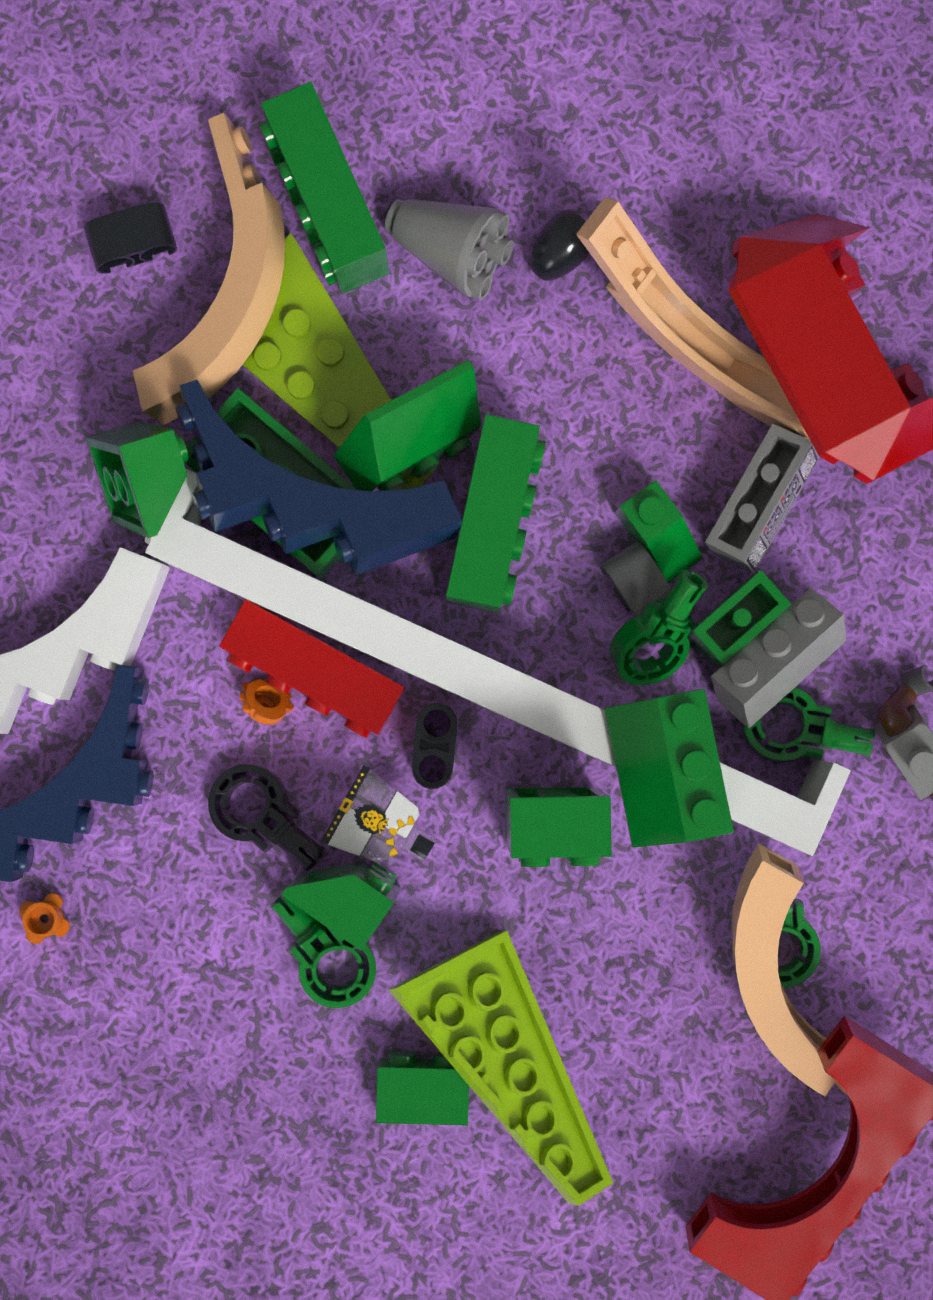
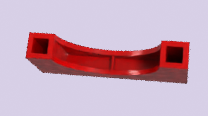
M845 1015L817 1050L825 1072L843 1087L848 1094L850 1103V1122L847 1137L832 1166L807 1189L776 1202L765 1204L738 1203L719 1197L711 1192L685 1226L690 1253L765 1300H790L792 1296L795 1297L802 1292L808 1275L819 1262H823L829 1257L836 1239L846 1227H851L857 1221L864 1203L873 1192H878L883 1188L888 1179L889 1171L901 1156L904 1157L911 1152L916 1143L917 1135L928 1121L933 1120V1072Z

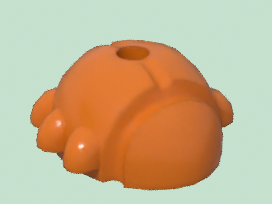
M258 679L251 683L245 682L242 684L243 692L239 695V700L243 703L242 710L258 723L265 725L276 724L285 717L286 713L294 709V705L289 702L292 694H286L267 684L265 680Z

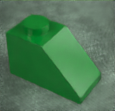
M657 480L620 505L615 511L616 516L634 541L638 540L646 548L668 583L679 576L682 570L689 569L703 558L684 517Z

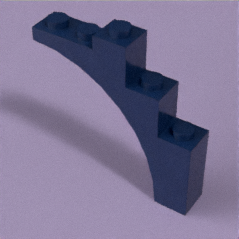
M198 380L179 385L181 404L175 405V410L183 431L192 430L197 444L193 445L192 449L201 472L196 473L198 491L192 492V498L200 518L205 519L209 517L215 532L263 515L264 525L272 542L279 540L285 554L336 536L333 538L337 554L343 564L350 563L355 576L457 538L463 521L444 480L411 489L371 492L337 488L300 477L265 459L237 437L214 410Z
M117 665L109 700L94 732L72 762L46 786L15 805L0 810V881L13 882L23 878L24 872H29L34 859V846L28 844L29 838L68 844L82 841L83 834L90 833L94 820V809L87 807L88 800L135 806L142 804L143 796H150L154 772L153 770H147L148 759L131 757L132 749L138 750L142 739V723L136 722L138 705H145L149 692L148 678H142L144 669Z

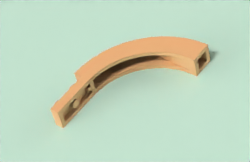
M224 112L208 119L233 214V245L224 281L207 313L180 343L156 360L132 370L142 411L162 425L178 418L175 405L181 404L179 385L198 380L209 399L239 370L264 333L273 313L282 281L285 259V234L280 203L264 186L255 166L250 164L248 153L252 152L253 149L245 129L242 126L236 127Z
M604 197L576 235L610 280L606 288L621 307L676 361L740 409L769 427L774 423L810 440L765 357L739 341L698 307L666 272L620 203L611 198Z
M758 843L746 864L738 884L732 915V951L743 1002L757 1033L771 1053L788 1071L805 1085L823 1096L827 1095L834 1083L843 1093L848 1095L843 1087L825 1072L817 1050L827 1038L815 1030L799 1014L787 996L778 974V947L783 923L793 900L804 884L799 866Z

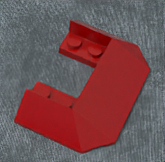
M816 213L740 236L733 242L732 256L737 259L736 272L730 276L728 292L817 454L832 464L842 461L854 468L853 476L869 484L933 450V397H927L921 378L913 371L909 362L890 370L849 296L864 287L865 283L859 274L857 262L848 254L845 246L870 229V227Z

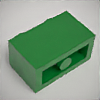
M760 570L750 575L697 622L687 637L714 667L722 666L792 604L764 572Z
M396 1050L388 1052V1058L379 1059L377 1067L376 1123L468 1126L469 1085L441 1052L434 1053L433 1059H415V1053L412 1051Z

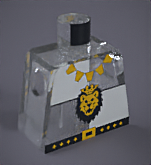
M364 764L321 842L380 864L391 866L400 849L424 862L437 838L414 826L423 808L373 767Z

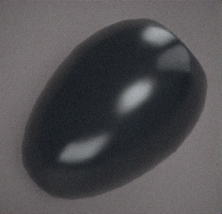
M573 209L563 210L554 215L546 222L534 243L530 259L531 270L544 281L555 280L567 275L577 268L590 254L576 235L586 221Z

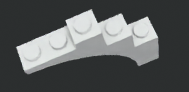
M120 547L104 579L81 608L50 633L23 648L1 654L0 734H9L27 687L31 688L28 694L29 697L47 704L54 705L56 699L70 700L88 653H92L90 662L116 671L118 664L131 666L170 567Z

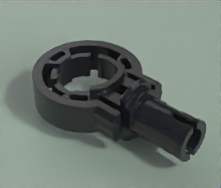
M250 764L237 765L223 772L214 782L208 798L209 814L215 827L222 834L233 840L253 842L265 853L273 847L269 843L272 842L297 861L305 871L311 870L317 861L308 855L304 849L314 858L318 857L319 859H321L326 849L316 843L297 827L292 819L277 808L279 806L289 816L294 818L300 813L288 801L287 791L279 777L266 768ZM254 772L264 776L268 780V784L262 780L253 779V783L259 785L266 795L267 800L263 814L256 821L243 824L237 821L233 814L227 813L224 816L234 827L228 826L221 814L220 798L221 809H230V799L234 790L244 783L249 784L252 782V778L242 777L237 779V775ZM271 819L278 823L274 828L268 824ZM240 829H246L247 833L241 834ZM257 831H259L263 836H265L266 839H264L259 833H257Z

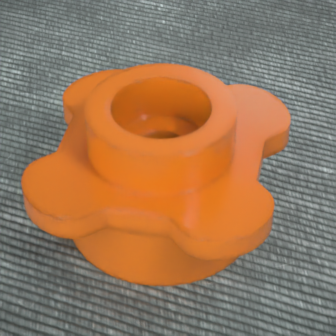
M50 893L44 900L37 902L27 900L21 904L19 914L23 917L22 924L29 942L39 944L49 936L56 935L62 937L69 932L70 922L64 918L61 908L63 898L59 894ZM43 914H46L49 918L46 923L41 920Z

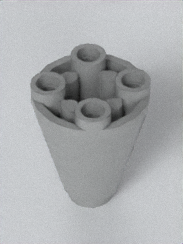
M409 198L406 201L402 199L394 201L386 216L385 230L393 235L394 240L459 293L479 300L485 299L492 285V275L497 265L504 266L509 261L514 247L513 240L507 238L510 216L496 208Z

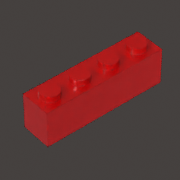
M247 599L243 602L219 645L220 648L229 652L226 661L248 673L255 666L269 674L265 680L267 684L286 694H289L292 688L308 696L304 702L305 705L325 716L329 715L331 709L347 718L344 723L345 727L365 738L368 737L370 732L377 735L381 734L406 689L404 686Z

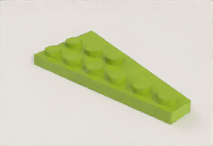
M290 232L285 238L284 270L273 313L264 333L242 366L339 449L365 414L391 401V398ZM434 470L420 478H417L414 473L404 478L406 483L398 490L423 486L434 474Z
M507 930L499 931L388 989L570 1205L580 1206L613 1184Z

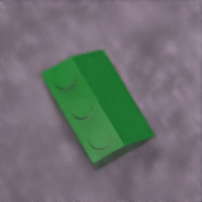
M467 360L362 417L333 455L356 490L371 492L398 490L406 483L404 478L414 473L417 478H420L439 465V458L447 454L450 459H454L472 445L469 438L481 426L474 366Z
M136 421L85 437L113 523L147 538L158 535L187 477L184 462L188 461V452L182 437L179 434L175 435L174 429Z
M705 689L691 690L604 708L632 848L686 843L734 833Z
M375 860L372 866H370L366 862L361 861L301 872L285 888L281 896L361 951L394 904L400 886L395 883L397 875L382 863Z

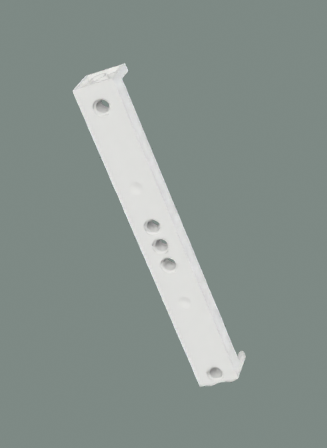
M186 469L187 477L158 535L151 538L145 537V543L149 544L145 553L162 562L615 767L603 709L199 526L202 519L196 510L192 498V492L198 491L195 472ZM813 760L797 797L720 763L732 821L810 856L814 855L851 770L834 762Z

